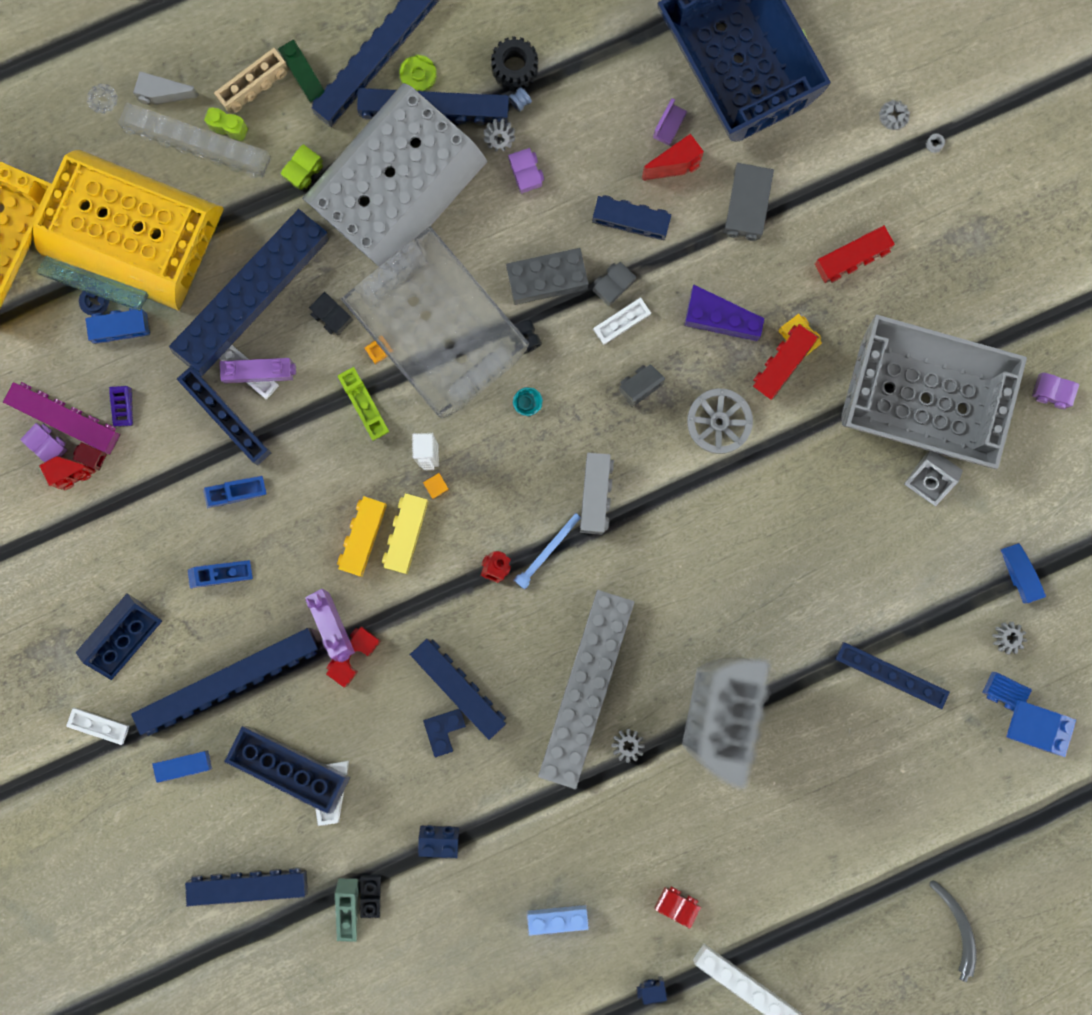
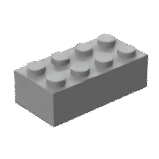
M587 453L580 533L603 535L604 530L607 531L609 518L606 517V511L609 512L611 498H607V493H610L612 489V479H609V473L612 474L614 460H610V454Z

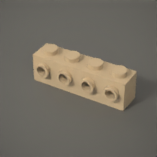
M272 48L215 91L214 94L228 114L237 113L244 104L253 101L260 92L268 90L277 79L284 78L289 69L275 48Z

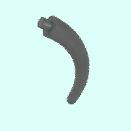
M932 880L929 883L930 887L945 901L958 923L962 938V958L958 969L962 973L959 979L967 983L969 976H974L977 960L973 930L967 916L953 896L939 883Z

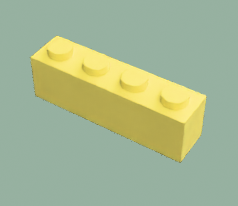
M406 493L404 497L400 498L398 508H400L399 516L396 515L393 521L395 530L393 534L389 535L387 545H390L388 553L385 552L382 559L384 568L408 575L429 501L427 499Z

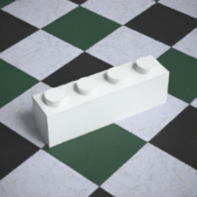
M413 434V459L423 470H434V467H439L438 443L433 434Z

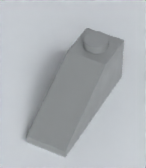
M144 72L139 73L133 91L138 101L143 104H161L197 98L198 96L197 91L192 86Z

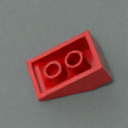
M690 133L646 164L643 169L642 179L646 181L685 175L689 171L692 173L700 167L699 164L702 161L704 151Z

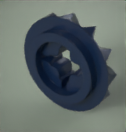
M98 286L87 287L79 296V306L88 315L103 313L110 304L109 295L103 288ZM89 297L94 299L98 297L97 301L100 305L94 304L93 306H91L92 302L89 299Z

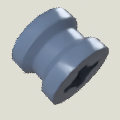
M521 87L517 89L515 94L509 96V101L519 112L523 110L525 105H529L532 102L527 92Z

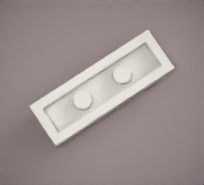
M639 298L594 327L593 330L602 344L605 345L651 315V312L642 298Z
M72 708L66 727L123 745L130 726L78 708Z

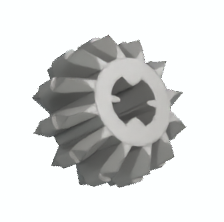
M496 119L493 120V124L488 122V129H484V142L488 143L489 149L495 147L497 152L501 148L504 152L505 146L511 148V142L515 141V129L511 128V123L504 124V119H501L500 123Z
M1006 622L1001 623V627L995 628L998 634L992 635V637L997 638V641H994L993 644L999 645L998 651H1005V654L1009 655L1011 652L1017 654L1018 649H1024L1022 642L1028 641L1022 638L1026 632L1020 631L1021 625L1015 626L1014 622H1009L1008 624ZM1007 636H1012V641L1007 640Z
M630 729L626 730L627 735H624L622 730L619 731L621 738L614 736L613 738L618 743H612L611 745L614 748L618 747V749L613 751L614 755L621 752L618 758L620 761L624 756H626L627 763L630 762V756L636 761V753L641 756L643 755L638 750V748H645L644 744H638L643 740V737L635 739L638 735L637 731H634L632 736H630ZM624 742H633L632 749H623V746H625Z

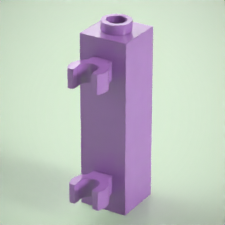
M290 358L220 361V379L223 383L293 380V375H296V365Z
M320 589L305 597L330 658L337 662L349 659L350 655L355 652L330 593Z

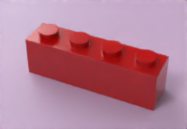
M885 225L817 259L814 265L824 283L829 281L834 283L842 278V274L846 272L848 275L858 270V266L862 264L867 266L875 261L874 258L879 255L881 258L891 253L895 243Z
M802 324L794 325L788 332L790 337L786 342L782 341L776 348L778 353L775 357L771 356L765 363L767 368L763 373L759 372L753 379L755 382L753 387L770 400L774 399L819 339V336Z

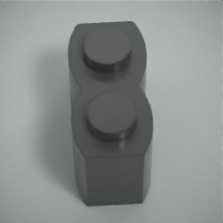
M621 261L617 265L613 263L607 269L608 274L604 277L600 276L593 283L595 285L593 291L608 306L615 302L636 280V276Z

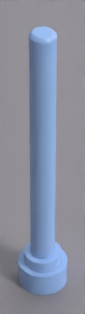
M577 513L572 516L530 567L513 579L524 590L530 584V577L581 519Z

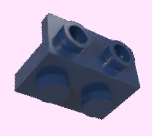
M420 826L418 857L457 858L459 827Z

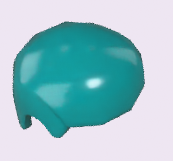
M522 388L513 396L515 411L522 416H532L542 408L543 398L535 388Z

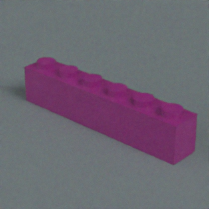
M23 382L20 385L12 383L3 403L102 452L111 454L121 435L115 432L117 428L107 423L105 426L98 424L99 419L90 415L86 418L81 415L82 411L74 407L68 409L64 407L66 403L56 398L54 401L47 399L48 394L39 390L35 393L31 391V386Z

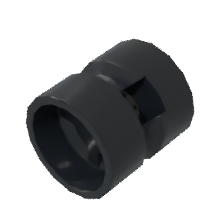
M531 320L520 322L509 329L513 340L517 341L516 347L520 355L529 353L542 345L538 334H534L535 327Z

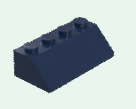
M126 593L75 653L83 664L112 680L161 624L162 620L143 603Z

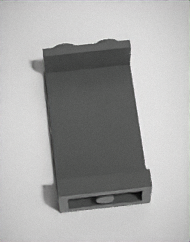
M743 163L736 164L726 225L723 233L727 234V236L733 238L738 236L746 237L749 241L761 239L774 169Z

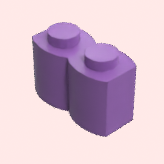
M530 148L508 155L521 194L542 187L544 176L541 169L538 170L536 167L538 159L535 152H531Z
M1042 372L1038 375L1032 396L1038 402H1051L1055 404L1056 408L1066 409V407L1073 406L1079 384Z
M35 423L20 439L43 462L56 456L61 458L68 451L65 447L66 442L58 436L55 438L51 434L52 430L44 423L42 425Z

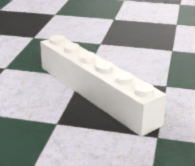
M706 944L702 945L694 957L693 961L697 967L764 1015H802L801 1012Z

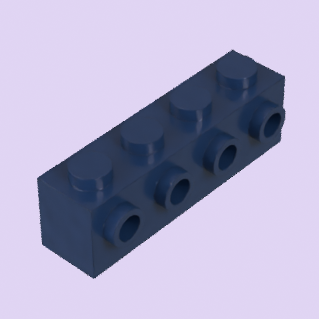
M603 195L597 198L592 223L665 241L672 214L663 209L653 210L647 205L640 204L637 206L627 200L617 201L613 200L611 196Z

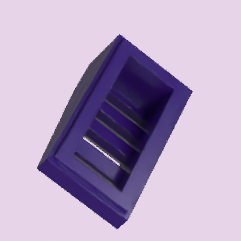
M129 386L109 387L113 427L133 426L132 388ZM117 393H124L125 396H117ZM117 401H125L126 404H117ZM118 409H126V412H118ZM127 416V420H118V417Z

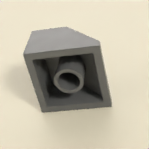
M651 364L647 367L645 365L641 366L635 371L636 375L632 378L628 376L620 382L619 391L631 407H634L660 388L665 381V377Z

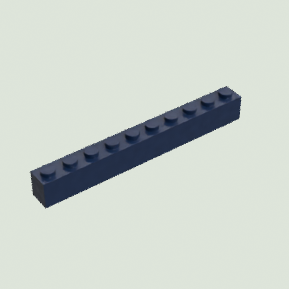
M399 0L396 9L392 13L387 14L384 23L373 31L372 37L361 45L360 51L349 59L345 69H341L333 83H329L326 86L322 96L314 100L311 107L314 115L332 128L358 97V88L367 87L440 0Z
M306 628L131 713V716L140 735L146 733L148 736L159 732V727L163 725L169 727L177 723L175 719L181 716L185 719L194 714L193 711L198 708L204 710L212 706L211 702L216 699L220 702L228 698V693L233 691L239 693L247 689V684L253 682L255 685L265 680L263 677L265 675H276L282 672V667L288 665L290 668L300 663L298 659L304 656L308 659L317 655L316 651L320 649L311 628Z

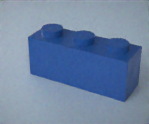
M140 307L129 308V311L125 312L114 310L107 315L96 313L92 314L91 317L85 318L88 340L93 344L150 335L147 312Z

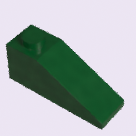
M293 39L279 47L278 51L281 57L286 62L288 69L308 101L312 103L317 97H321L324 89L295 40Z

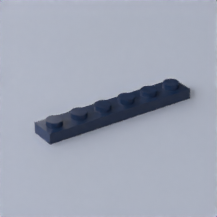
M842 642L835 657L836 661L939 709H943L950 693L937 685L845 642Z

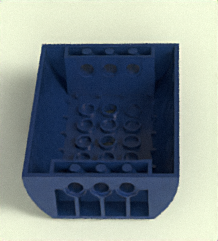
M661 0L657 2V7L731 141H742L805 109L831 84L786 0ZM722 23L725 25L726 29L724 31H719L716 28V25ZM740 55L743 58V62L737 63L733 57ZM758 87L761 90V94L754 95L751 89Z

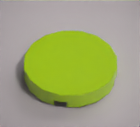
M423 55L406 58L399 70L402 84H408L416 91L431 89L437 78L434 63Z

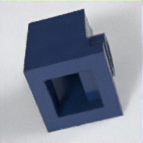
M662 976L658 977L659 981L647 979L640 986L636 987L638 999L642 998L643 1005L667 1001Z

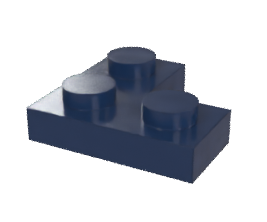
M460 709L423 720L434 757L453 752L448 733L466 727Z

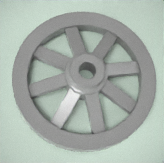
M712 389L701 394L693 402L688 412L687 426L691 438L700 448L710 453L725 454L738 449L746 442L752 430L753 417L748 403L739 394L728 389ZM718 396L717 412L715 413L706 400ZM724 397L736 402L726 413H723ZM700 404L711 418L695 417ZM741 407L745 420H729V417ZM716 420H721L722 425H717ZM695 423L708 424L710 427L699 435L695 428ZM728 426H745L741 437L738 438ZM713 431H715V446L703 440ZM722 431L734 442L733 444L722 446Z

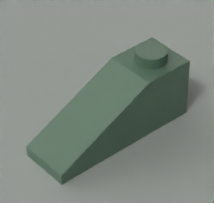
M338 878L335 891L337 941L356 942L358 879Z

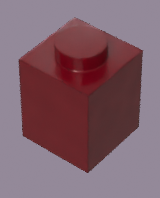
M81 442L73 452V460L100 471L107 453Z

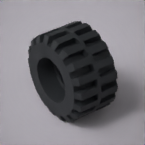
M512 37V40L505 38L504 43L501 41L498 43V48L495 47L491 55L492 72L498 84L502 83V87L505 89L509 86V90L518 89L522 86L527 88L529 82H534V77L538 74V54L535 47H531V42H524V38L521 37L519 40L516 37ZM512 57L521 58L526 63L519 70H510L504 65Z

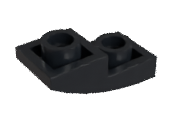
M361 874L360 918H380L381 874Z

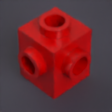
M493 551L486 555L482 561V566L484 567L480 576L499 583L504 580V577L508 575L511 569V565H509L511 558L506 557V554L501 551Z

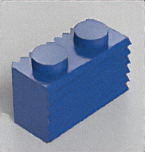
M991 672L982 693L987 695L986 699L995 703L1000 701L1005 704L1004 707L1014 712L1017 700L1027 702L1032 689L998 672Z

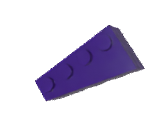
M693 284L684 326L758 341L762 334L765 318Z

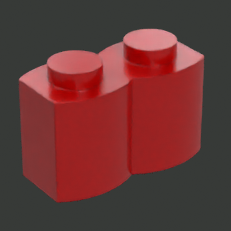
M673 886L670 889L664 887L654 909L691 929L701 909L700 905L697 904L699 901L689 895L687 898L681 896V891Z

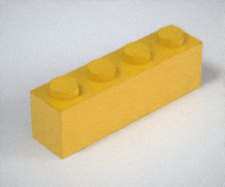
M363 496L362 500L359 499L356 506L357 516L352 518L349 527L352 529L350 536H346L343 547H346L343 554H340L337 561L339 570L363 577L387 507L386 503Z

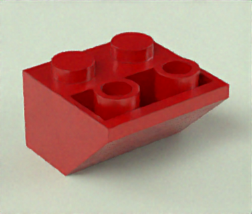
M57 456L39 465L49 486L61 490L73 488L75 486L74 483L80 480L86 481L92 477L91 474L96 472L95 469Z

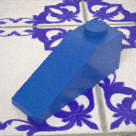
M250 560L198 566L187 570L190 589L253 579Z

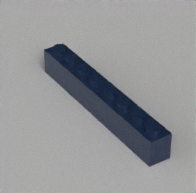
M358 88L357 112L359 117L372 119L396 90ZM417 91L448 120L455 121L458 124H465L466 122H474L477 125H484L488 122L493 124L494 119L498 123H500L501 119H504V124L508 123L509 95Z

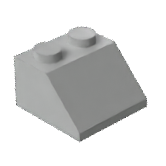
M928 451L908 477L905 485L936 506L959 482L963 470L939 453Z

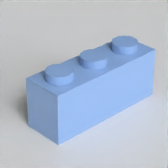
M586 905L529 910L527 912L529 935L588 930Z

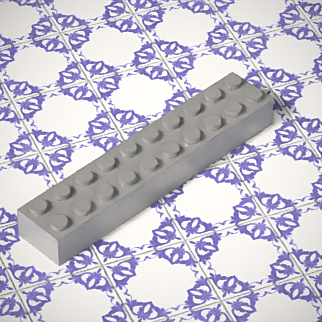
M600 590L596 591L538 774L539 778L576 789L635 601Z

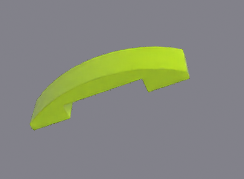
M352 367L337 375L372 441L389 433L383 418L356 369Z

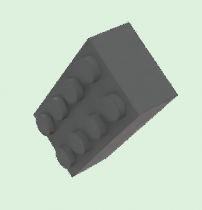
M581 248L506 264L514 305L588 290L589 283Z

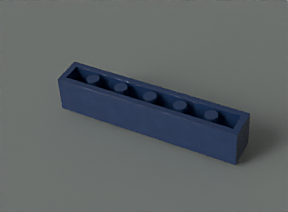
M188 368L177 378L178 382L254 464L258 466L272 453L203 377H200L191 368Z
M425 639L409 655L481 733L490 740L507 724L504 721L506 717L500 710L496 712L491 707L493 703L486 695L482 697L478 693L480 689L473 681L469 683L465 679L467 675L460 667L456 669L451 664L454 661L447 653L443 655L438 650L440 646L434 639L431 641Z
M295 867L290 868L288 872H281V869L269 870L270 873L263 874L261 870L251 871L250 875L234 872L230 873V876L223 877V874H212L211 878H203V875L191 876V879L185 882L186 907L306 897L308 894L307 870Z

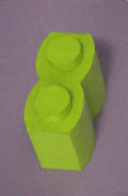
M218 108L208 109L204 121L211 131L221 135L227 134L233 140L244 141L248 127L241 117L234 114H226Z
M302 144L280 174L285 180L301 191L310 185L312 175L322 169L323 160L319 155Z

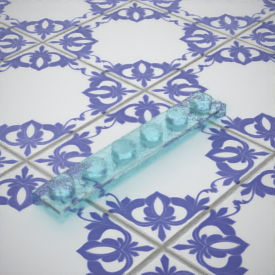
M45 256L37 271L41 276L141 311L148 297L147 292L48 256Z

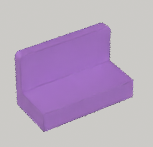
M671 98L653 136V138L669 146L687 114L686 110L674 105L675 99Z

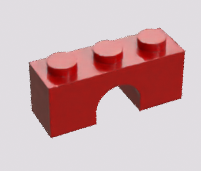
M364 627L355 628L350 635V642L354 652L360 651L366 656H370L381 642L379 638ZM350 658L343 662H337L332 659L326 667L328 669L326 675L343 688H346L358 673L351 666Z

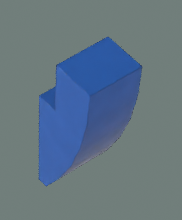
M263 476L225 482L221 485L205 487L203 489L207 509L267 494Z
M1020 543L1000 549L1013 585L1017 586L1023 604L1045 598L1046 595L1040 580Z
M208 750L152 764L156 783L212 769Z

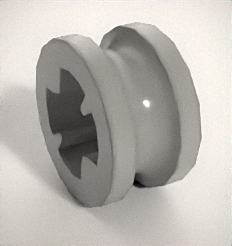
M940 134L931 135L926 143L927 149L933 153L941 151L945 144V139ZM935 140H938V144L940 145L934 147L931 141L934 142Z

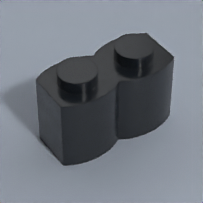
M325 291L309 307L312 311L310 315L317 322L320 320L326 324L324 328L331 335L335 333L338 336L353 321V318Z

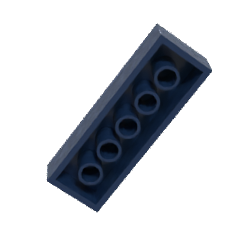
M241 726L224 761L326 814L334 813L351 778L249 726Z

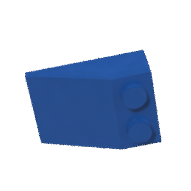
M1017 700L1006 738L1066 757L1076 719Z

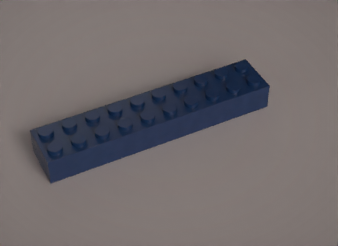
M298 208L169 345L171 352L202 377L329 241L328 232Z

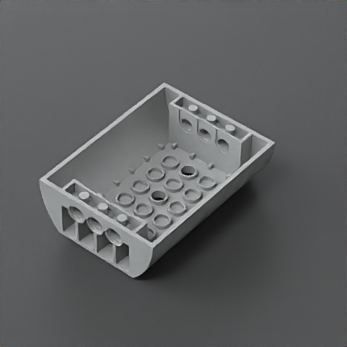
M403 83L302 199L388 275L487 163V160L469 137L413 87ZM415 138L421 140V145L418 148H413L410 145L411 141ZM392 167L395 169L396 172L393 177L385 176L387 168ZM364 196L370 199L369 205L365 207L359 204L360 199Z
M876 315L871 321L860 345L842 411V425L967 462L998 469L1027 357ZM886 383L893 385L894 390L892 393L885 391L884 385ZM925 393L930 396L929 403L922 402V394ZM959 404H964L967 407L965 414H961L958 411Z

